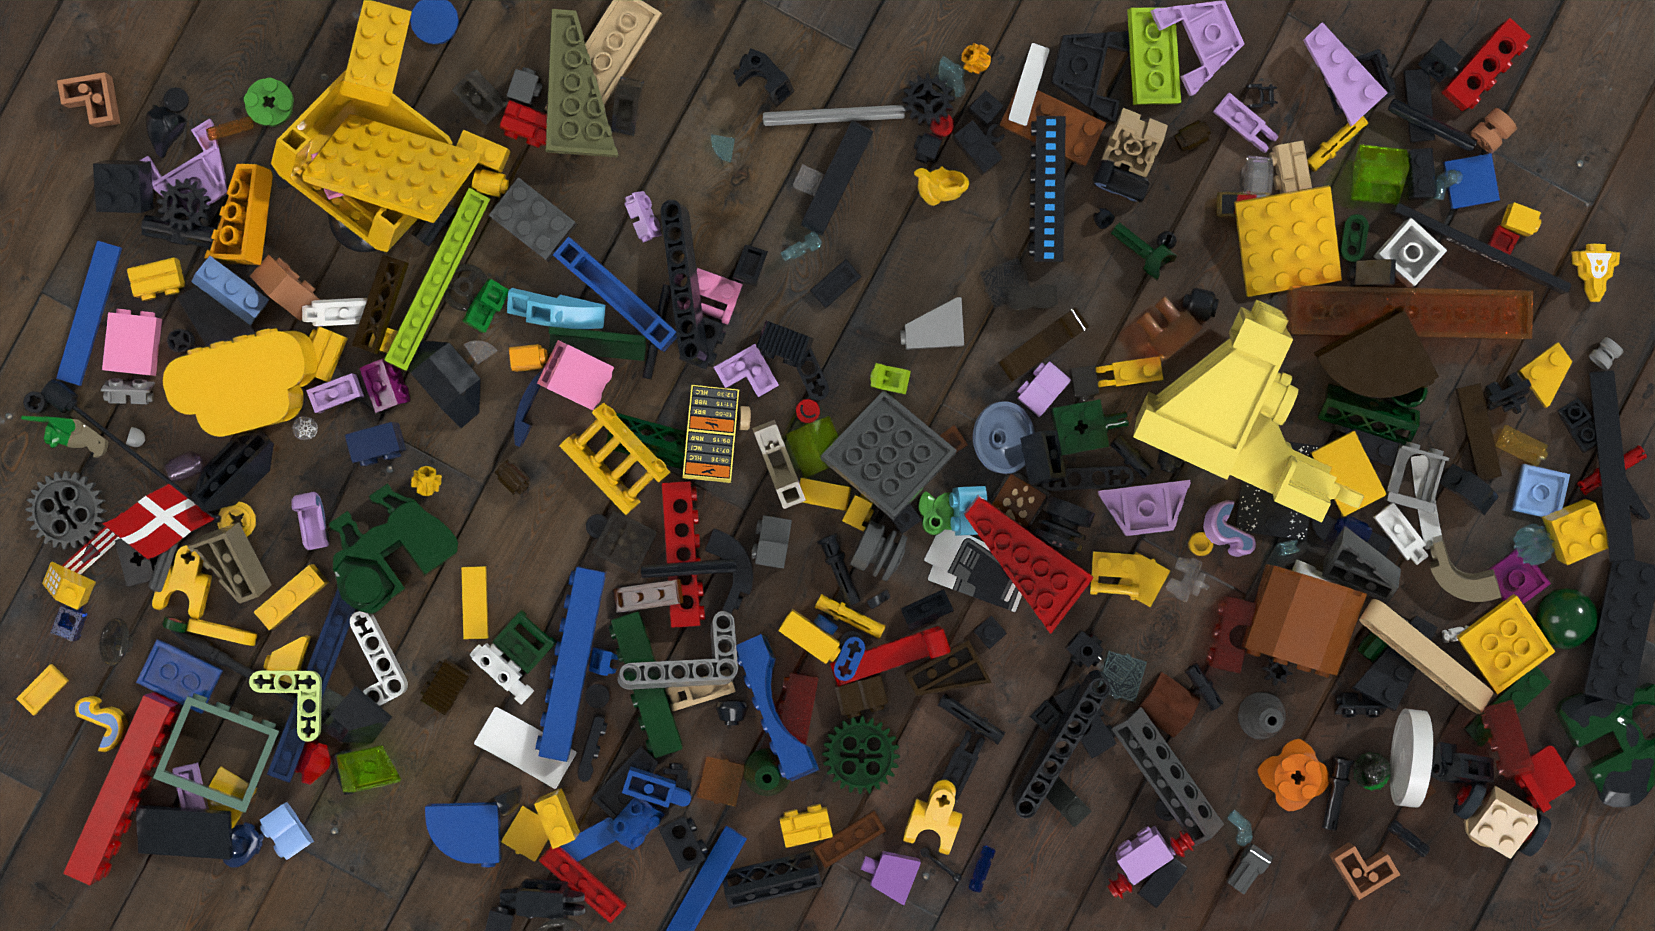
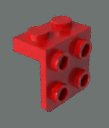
M1551 745L1546 746L1511 768L1515 775L1513 777L1515 783L1528 796L1526 797L1528 804L1543 813L1552 808L1549 804L1550 801L1570 790L1576 784L1558 752Z

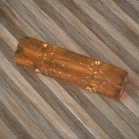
M248 116L241 118L240 121L237 119L220 124L218 127H209L206 129L208 139L212 141L219 139L220 136L223 138L240 133L242 130H251L254 128L253 120Z

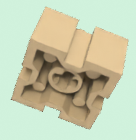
M1123 108L1116 122L1115 129L1112 131L1106 144L1102 160L1115 162V166L1120 167L1121 163L1130 166V172L1147 177L1154 158L1164 142L1168 125L1153 119H1149L1148 123L1140 120V114Z

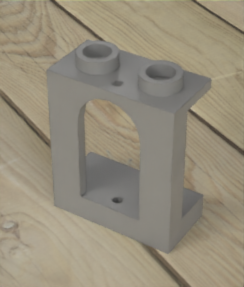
M1406 441L1405 446L1399 444L1385 491L1387 495L1383 499L1434 513L1436 507L1434 500L1445 461H1449V457L1443 456L1444 451L1430 448L1429 452L1419 450L1421 445ZM1414 454L1425 455L1430 463L1421 499L1398 493L1406 463Z

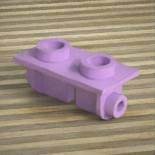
M634 192L626 197V203L624 204L630 218L633 219L638 216L640 218L639 221L633 223L638 238L642 239L644 243L653 237L662 236L660 222L654 216L651 209V200L645 192Z

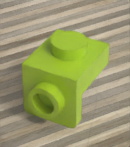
M876 363L870 375L871 387L906 395L911 371Z

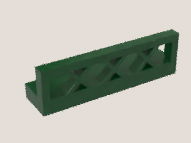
M549 326V352L553 351L559 340L590 356L645 361L647 343L645 336Z
M1328 384L1325 390V401L1318 414V419L1406 445V441L1412 442L1420 426V411L1376 397L1363 396L1346 388ZM1330 406L1339 409L1341 413L1331 415L1326 412ZM1353 415L1362 416L1364 420L1354 422L1351 421L1349 417ZM1383 422L1387 427L1377 429L1373 427L1372 423ZM1402 428L1409 430L1407 437L1397 435L1395 430Z
M616 413V416L623 423L628 424L629 429L658 459H661L666 465L683 469L686 431ZM647 429L653 434L649 436L642 435L640 430ZM608 431L606 443L614 436L610 431ZM667 435L673 436L676 441L668 442L663 437ZM621 443L614 449L617 452L630 454Z

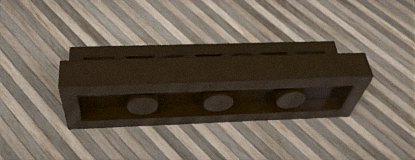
M382 255L352 346L379 354L409 265L408 262ZM374 333V343L372 347H369L368 345L370 339L372 337V334Z

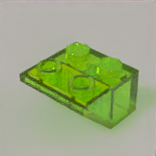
M1359 145L1354 162L1351 200L1398 204L1409 171L1407 150Z

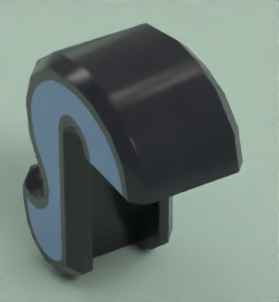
M1109 160L1099 161L1092 178V182L1097 187L1124 196L1126 199L1137 203L1143 201L1150 184L1145 177L1115 167V162Z

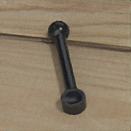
M923 847L920 850L923 857L931 859L950 874L955 882L961 881V874L953 872L933 856L927 847Z

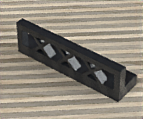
M812 850L729 870L723 880V887L729 909L822 887V881L815 852ZM808 859L812 861L813 867L806 869L797 867L801 861ZM784 865L789 868L785 874L779 875L775 873L779 866ZM762 871L765 873V876L760 880L751 878L755 872ZM739 877L742 879L739 885L729 887V878Z

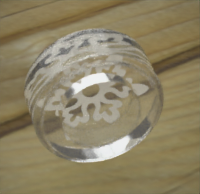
M301 416L294 421L292 431L298 439L310 440L317 434L318 426L313 418Z

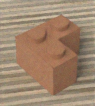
M104 72L57 80L61 105L67 108L86 106L89 124L96 128L120 124L112 76Z
M268 255L250 275L255 283L271 299L300 321L302 320V306L312 305V301L320 300L313 293L316 289L306 280L301 283L298 280L300 276L280 257L275 260Z
M1348 842L1329 854L1353 896L1359 900L1400 876L1389 855L1382 850L1364 861L1356 847Z

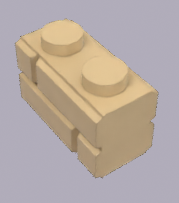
M1304 141L1274 146L1272 152L1269 153L1271 166L1276 168L1277 176H1274L1275 189L1280 190V194L1312 188Z

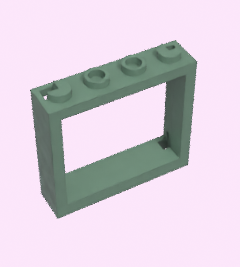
M196 693L193 696L188 695L153 778L246 813L279 730L275 728L276 724L262 719L261 723L252 720L253 715L240 710L236 714L229 711L230 706L217 702L216 705L206 702L207 697ZM191 706L269 735L243 799L165 770Z

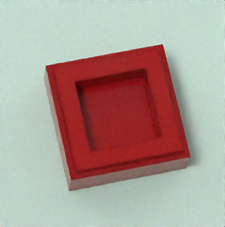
M1497 225L1488 245L1510 255L1520 236Z

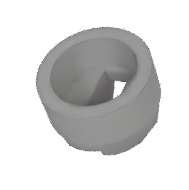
M131 427L126 445L139 447L145 442V434L140 429Z

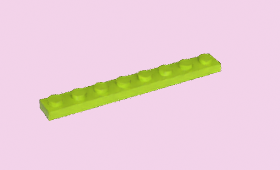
M468 188L384 361L404 371L407 370L490 201V198Z

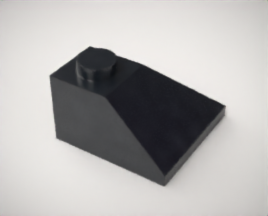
M355 686L322 727L339 742L373 743L392 719V716Z

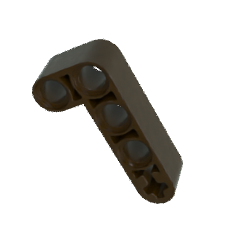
M1074 307L1003 358L998 364L1011 382H1013L1068 341L1082 333L1090 325L1077 307Z

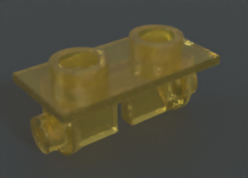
M1504 425L1495 444L1496 447L1536 467L1539 466L1541 459L1545 460L1548 455L1546 451L1548 445L1508 425Z

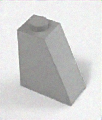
M957 297L905 324L904 330H900L901 345L905 344L906 350L963 347L962 298Z

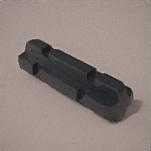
M1393 820L1388 825V831L1395 836L1397 835V838L1412 850L1415 849L1418 855L1425 857L1429 853L1430 847L1423 841L1420 842L1421 839L1407 828H1403L1401 823Z

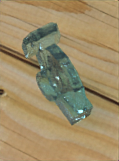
M943 56L939 62L940 80L942 82L946 79L948 82L946 87H952L955 90V96L960 98L966 91L963 80L965 70L961 65L955 64L946 56Z
M809 233L804 237L805 242L800 243L799 241L781 252L784 260L796 259L805 254V250L808 248L812 251L820 248L822 242L817 233Z

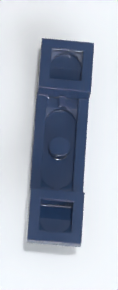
M544 368L533 378L519 403L514 425L515 445L518 447L523 446L532 425L525 423L524 420L541 387L537 382Z

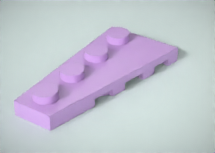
M1323 22L1303 39L1317 67L1323 73L1324 80L1335 95L1340 109L1342 108L1346 115V120L1350 127L1387 94L1386 90Z

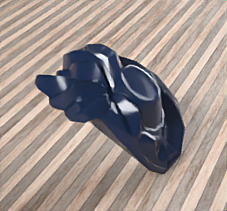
M248 822L236 825L232 828L233 857L230 860L223 859V862L229 867H240L247 863L255 854H259L263 845L264 834L258 835L255 826Z

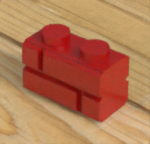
M509 100L500 123V129L504 131V136L515 140L519 136L527 139L526 144L540 148V145L545 146L547 114Z

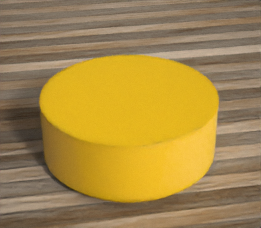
M1205 532L1194 533L1189 539V549L1195 555L1205 556L1213 549V543L1206 537Z

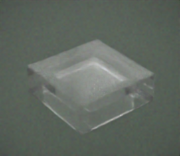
M802 164L792 187L814 197L824 174Z

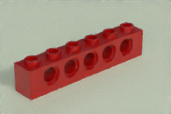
M692 481L662 483L667 563L701 561V558L696 557V548H700V534H695L694 524H699L698 510H693V500H697V488L692 486ZM683 499L686 501L687 510L684 513H678L674 509L676 500ZM679 523H685L689 527L687 536L680 537L677 535L675 529ZM681 547H686L690 550V558L686 561L680 560L677 556V551ZM697 574L692 575L690 584L684 585L681 583L682 595L691 596L694 600L693 606L686 609L681 604L670 605L671 628L700 626L701 620H705L704 606H700L699 596H703V582H698ZM668 576V581L679 579V576Z

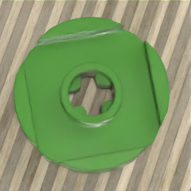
M274 78L260 79L253 83L245 94V109L249 117L256 123L276 127L285 123L292 115L294 97L291 90L283 82ZM266 97L275 98L273 108L264 107L263 104Z

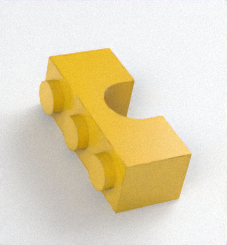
M315 564L308 565L256 609L254 613L268 630L275 629L292 615V612L309 598H312L329 581Z

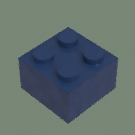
M389 422L345 435L352 463H360V466L365 467L378 463L377 459L381 457L384 460L401 457V452L406 451L400 425L397 422Z

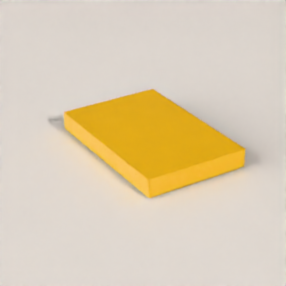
M1351 431L1310 452L1313 459L1332 467L1329 474L1337 477L1335 482L1364 495L1359 508L1334 499L1343 517L1387 495L1355 431Z

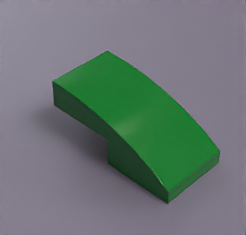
M488 279L473 300L462 322L481 333H486L495 312L501 310L508 296L509 289L492 279Z

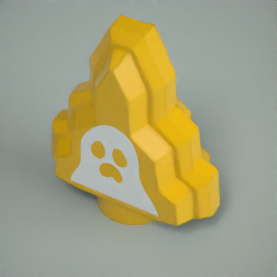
M1586 244L1585 251L1571 252L1572 264L1577 266L1578 276L1584 280V291L1589 301L1600 302L1606 291V281L1613 276L1614 267L1619 265L1620 252L1606 251V244Z

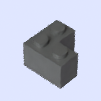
M763 515V520L758 519L756 534H760L759 544L754 543L751 558L756 559L755 564L784 569L792 520Z

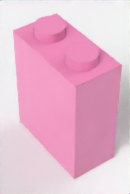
M116 309V313L108 312L102 370L156 376L162 319L156 318L153 312L140 311V316L131 315V310Z
M558 340L537 384L594 410L601 400L606 384L611 380L614 367Z

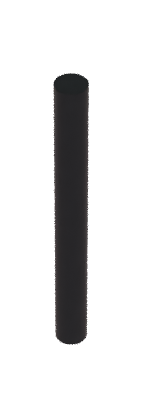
M663 284L657 314L664 320L671 295L670 285ZM651 341L642 378L652 380L659 349Z

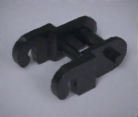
M1262 84L1246 85V89L1253 88L1260 91V103L1247 105L1249 109H1261L1263 105L1274 107V104H1278L1277 101H1274V90L1277 87L1273 86V84H1269V87H1262ZM1269 90V101H1264L1263 91Z

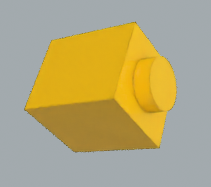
M1515 202L1508 204L1500 226L1525 237L1531 236L1538 231L1541 225V219H1539L1541 212Z

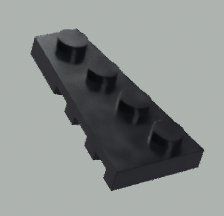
M1414 616L1409 622L1410 625L1430 641L1438 628L1419 616ZM1389 646L1351 688L1382 706H1386L1389 710L1396 711L1417 668Z

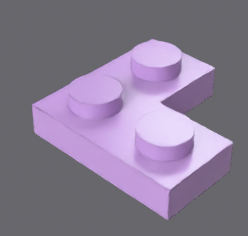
M756 344L714 367L725 388L747 377L755 393L760 397L779 386L759 349L756 348Z

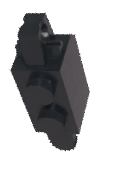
M525 879L521 882L519 888L502 889L500 893V906L515 909L516 916L558 920L564 919L565 915L580 916L585 913L584 905L573 903L584 901L585 893L568 890V882Z

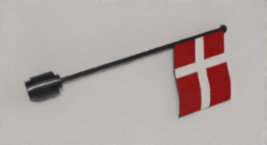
M55 379L50 380L44 386L41 394L45 396L44 399L63 414L67 411L69 413L73 410L168 483V485L146 495L120 516L102 523L139 554L150 560L167 552L191 532L212 521L213 523L220 522V515L216 516L211 511H202L191 495L77 407L79 401H77L78 394L68 386Z

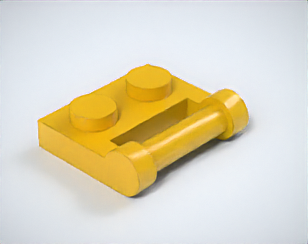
M1093 551L1092 575L1094 578L1091 581L1090 594L1131 595L1132 598H1138L1141 555ZM1099 576L1132 578V585L1098 583Z

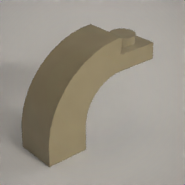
M775 420L752 428L783 509L806 501Z
M1442 535L1432 537L1433 545L1429 546L1433 560H1438L1430 562V569L1436 581L1444 590L1459 599L1472 602H1484L1501 598V591L1494 569L1473 574L1460 571L1451 563Z

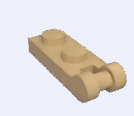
M729 668L720 671L723 676H731ZM733 681L725 685L665 688L666 694L670 696L672 702L670 704L671 711L736 692ZM685 690L687 699L681 700L678 692Z

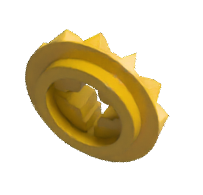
M238 502L236 505L224 507L220 510L218 515H220L221 520L217 523L219 529L232 525L234 520L230 513L235 516H240L244 513L241 519L243 526L241 527L246 537L252 534L256 526V515L251 506Z

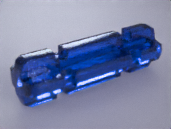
M983 846L981 858L979 857L973 873L974 879L970 881L969 889L974 892L980 893L984 885L982 882L986 880L991 866L990 860L995 855V849L990 846Z

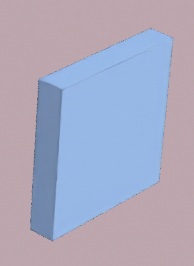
M1522 464L1511 510L1539 517L1561 510L1564 505L1570 474Z

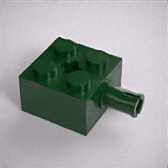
M1100 399L1050 409L1054 430H1057L1062 456L1109 447L1108 429L1129 426L1128 420L1118 421V419L1128 417L1126 411L1105 415ZM1078 421L1081 424H1085L1082 434L1074 430V426L1078 425Z

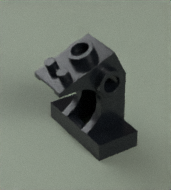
M750 48L748 54L742 56L739 63L740 69H735L733 72L735 75L734 79L739 87L752 77H763L766 79L767 84L764 88L776 107L795 92L787 75L780 71L765 53Z
M1438 742L1432 761L1431 777L1441 782L1454 784L1494 782V758L1457 753V744Z

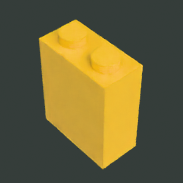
M794 609L789 612L778 629L779 632L825 664L829 660L833 662L841 651L838 647L840 642L821 630Z
M562 788L539 797L534 805L552 848L554 849L576 840L580 830Z

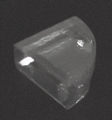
M475 340L464 344L478 365L498 352L493 345L485 341Z

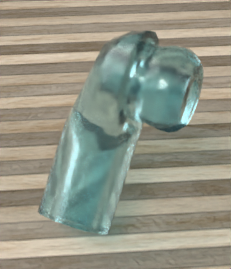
M1448 170L1440 174L1436 179L1437 196L1433 198L1444 200L1446 189L1454 184L1461 183L1463 179L1462 173L1456 170Z
M1233 810L1227 819L1238 827L1236 842L1240 846H1246L1253 839L1251 823L1236 810Z

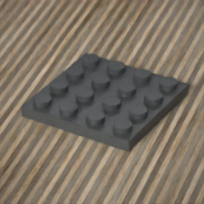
M883 390L821 455V460L894 520L949 462L957 450Z

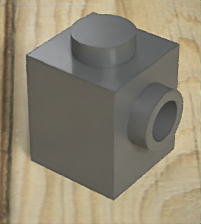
M525 67L522 68V71L515 69L507 98L532 107L535 97L539 98L543 84L540 83L541 79L539 76H536V71Z

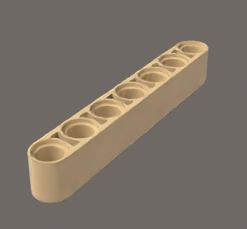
M1371 599L1359 621L1462 705L1477 714H1482L1493 695V691L1386 604L1379 600Z

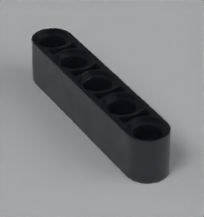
M852 120L802 220L801 226L821 236L823 235L871 139L873 130Z

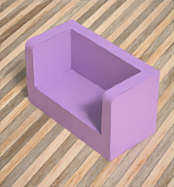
M352 373L306 390L314 412L319 414L334 406L356 398L365 397L357 374Z

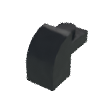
M1454 463L1439 482L1441 486L1459 496L1466 505L1484 516L1499 497L1482 479Z

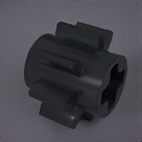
M1267 658L1269 664L1267 667H1262L1267 672L1264 679L1269 680L1273 678L1272 684L1274 686H1277L1280 680L1286 684L1287 680L1285 678L1287 675H1293L1287 668L1291 663L1288 661L1286 666L1273 662L1271 658ZM1273 668H1281L1282 673H1277L1276 675L1272 672Z

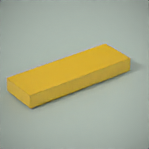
M486 566L461 567L464 639H488Z

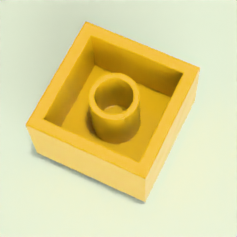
M1584 499L1542 517L1557 560L1566 565L1608 549L1606 530L1595 502Z

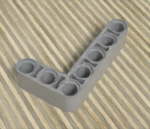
M721 611L715 614L710 623L712 659L628 663L622 666L617 679L619 685L624 689H647L729 684L733 681L738 671L733 616L726 611ZM720 619L726 621L728 628L720 629L716 621ZM718 644H727L730 651L727 653L721 652L718 649ZM723 666L728 667L731 670V676H723L720 673V668ZM704 668L708 676L704 678L699 677L696 674V669ZM673 669H680L684 677L676 679L671 671ZM655 670L659 673L660 678L652 680L648 677L647 672ZM631 671L636 679L634 681H627L623 677V673Z

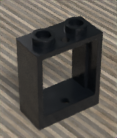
M1380 49L1355 57L1360 63L1371 60L1378 83L1387 92L1381 100L1395 95L1396 85L1393 77L1388 75L1386 69L1388 61L1385 54H1381ZM1324 80L1335 115L1343 114L1344 112L1342 108L1340 109L1335 95Z

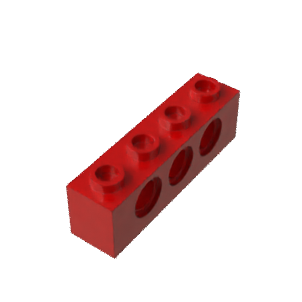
M1508 18L1496 29L1441 93L1461 111L1468 107L1473 109L1481 100L1479 95L1485 89L1488 92L1497 82L1495 77L1499 72L1504 74L1513 63L1510 60L1515 54L1520 56L1529 45L1526 42L1531 36L1511 18ZM1500 43H1504L1508 47L1507 54L1500 52ZM1484 61H1489L1491 63V72H1488L1483 68ZM1468 78L1476 82L1475 90L1468 87Z

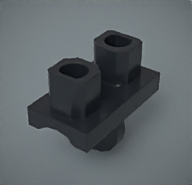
M1514 372L1505 378L1509 388L1502 391L1498 382H1493L1485 387L1488 398L1487 406L1490 411L1502 406L1504 412L1512 409L1515 414H1519L1522 412L1520 405L1527 402L1523 395L1529 393L1531 383L1528 379L1523 380L1518 372Z

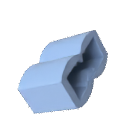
M287 802L260 819L262 824L260 826L261 831L267 838L271 837L275 843L273 846L274 850L281 858L285 857L288 860L314 842Z

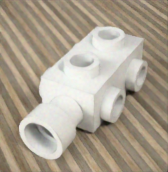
M486 643L483 647L479 644L470 653L472 660L505 690H509L515 696L514 699L522 705L534 690L528 684L525 686L519 681L523 676L519 672L521 668L513 660L508 662L501 656L503 651L495 644L490 646ZM484 657L489 659V664L484 662ZM502 673L507 675V680L502 678Z

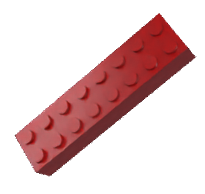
M156 692L143 696L63 874L88 885H92L103 877L106 878L112 868L110 860L113 855L116 856L122 846L120 838L123 833H127L131 826L132 820L129 818L133 811L136 812V807L141 804L142 798L139 796L142 790H146L151 782L152 776L149 774L152 768H156L160 762L162 754H159L162 745L166 746L172 733L169 730L172 723L176 724L181 712L179 710L181 704Z

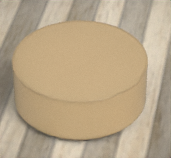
M740 406L739 430H748L750 428L751 410L749 406Z

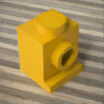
M862 493L860 497L854 495L842 521L864 532L866 527L862 526L863 521L868 523L874 512L871 509L872 502Z

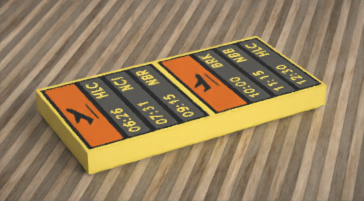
M691 385L682 478L731 483L739 390Z

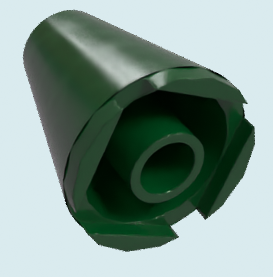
M770 748L755 751L748 758L744 767V778L747 785L752 791L762 796L779 794L790 782V780L781 775L778 764H780L778 755H774ZM770 774L772 778L765 779L763 775Z

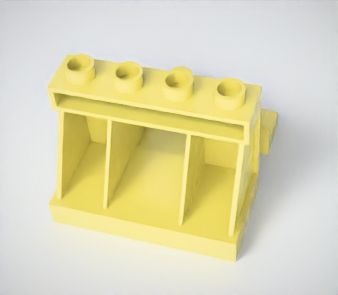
M1256 300L1251 311L1243 307L1240 308L1229 331L1230 338L1157 395L1148 391L1136 417L1133 437L1224 479H1228L1229 475H1232L1273 494L1275 502L1319 522L1323 521L1331 505V499H1337L1352 507L1359 508L1364 498L1363 494L1335 482L1337 477L1329 474L1332 467L1293 450L1291 444L1285 441L1279 425H1283L1299 391L1298 388L1290 385L1292 381L1291 375L1284 372L1282 374L1278 373L1293 338L1286 328L1289 320L1286 319L1287 317L1284 316L1283 311Z

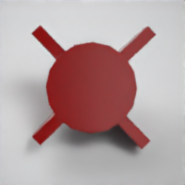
M317 739L309 742L306 741L295 772L302 773V783L311 785L329 769L331 757L328 746L319 743Z

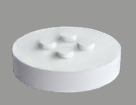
M1403 709L1396 722L1390 756V790L1392 800L1397 806L1418 808L1424 801L1427 793L1433 759V730L1427 711Z

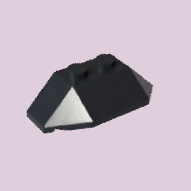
M421 341L407 369L438 406L462 429L480 413L481 378L450 342Z
M261 428L237 434L200 473L196 489L191 497L202 511L209 512L236 505L270 471L274 443Z

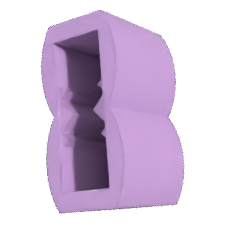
M1050 361L1046 365L1041 363L1033 372L1036 376L1031 383L1026 381L1017 391L1021 394L1017 399L1038 417L1045 412L1071 381L1069 377Z

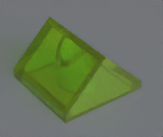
M830 416L786 434L804 478L830 468L821 460V455L838 438Z
M382 745L337 755L343 792H359L401 781L397 770Z

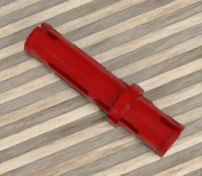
M1637 445L1634 449L1624 454L1625 470L1647 458L1641 446ZM1599 467L1594 470L1595 473L1577 482L1578 487L1582 486L1579 489L1584 495H1588L1591 491L1601 486Z

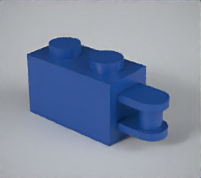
M630 766L622 791L623 794L667 808L670 803L687 806L691 802L690 792L675 787V780Z

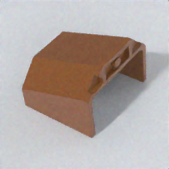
M1266 564L1241 646L1247 648L1246 653L1260 657L1261 653L1273 656V662L1287 666L1289 661L1296 663V669L1310 673L1311 669H1316L1315 674L1327 678H1329L1330 674L1337 676L1367 594L1302 573Z

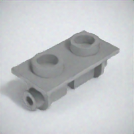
M112 378L105 382L101 391H104V401L109 403L126 404L127 395H130L131 404H149V402L154 401V393H150L155 382H147L145 379L123 381L121 378Z

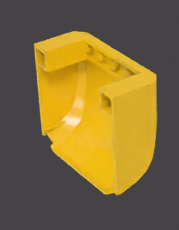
M345 70L277 139L271 164L279 176L377 250L388 252L418 218L347 195L328 200L322 187L303 182L302 173L312 162L311 154L321 151L350 113L450 145L453 143L447 134L393 93L388 107L341 95Z

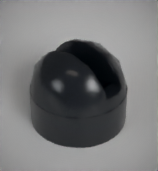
M1099 208L1100 212H1095L1093 219L1100 229H1105L1113 223L1115 216L1108 209Z
M1164 231L1158 235L1157 245L1158 247L1162 244L1164 245L1167 235H1170L1171 238L1166 247L1171 250L1176 245V236L1170 231Z

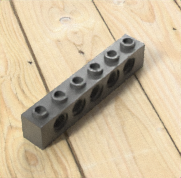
M1142 707L1125 715L1112 728V731L1185 833L1187 832L1195 843L1194 846L1211 839L1224 825L1220 817Z

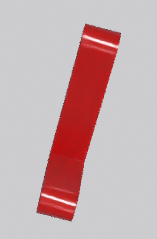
M936 626L865 650L856 673L850 680L842 681L835 676L834 665L836 660L831 662L830 666L836 684L840 686L927 656L930 658L939 657L950 653L951 649L943 627ZM848 659L844 666L839 665L838 667L841 671V676L851 673V670L848 668L850 664Z

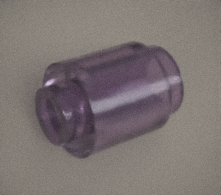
M190 450L170 459L169 463L165 464V469L173 482L177 480L182 481L202 472L204 463L199 453L195 454Z

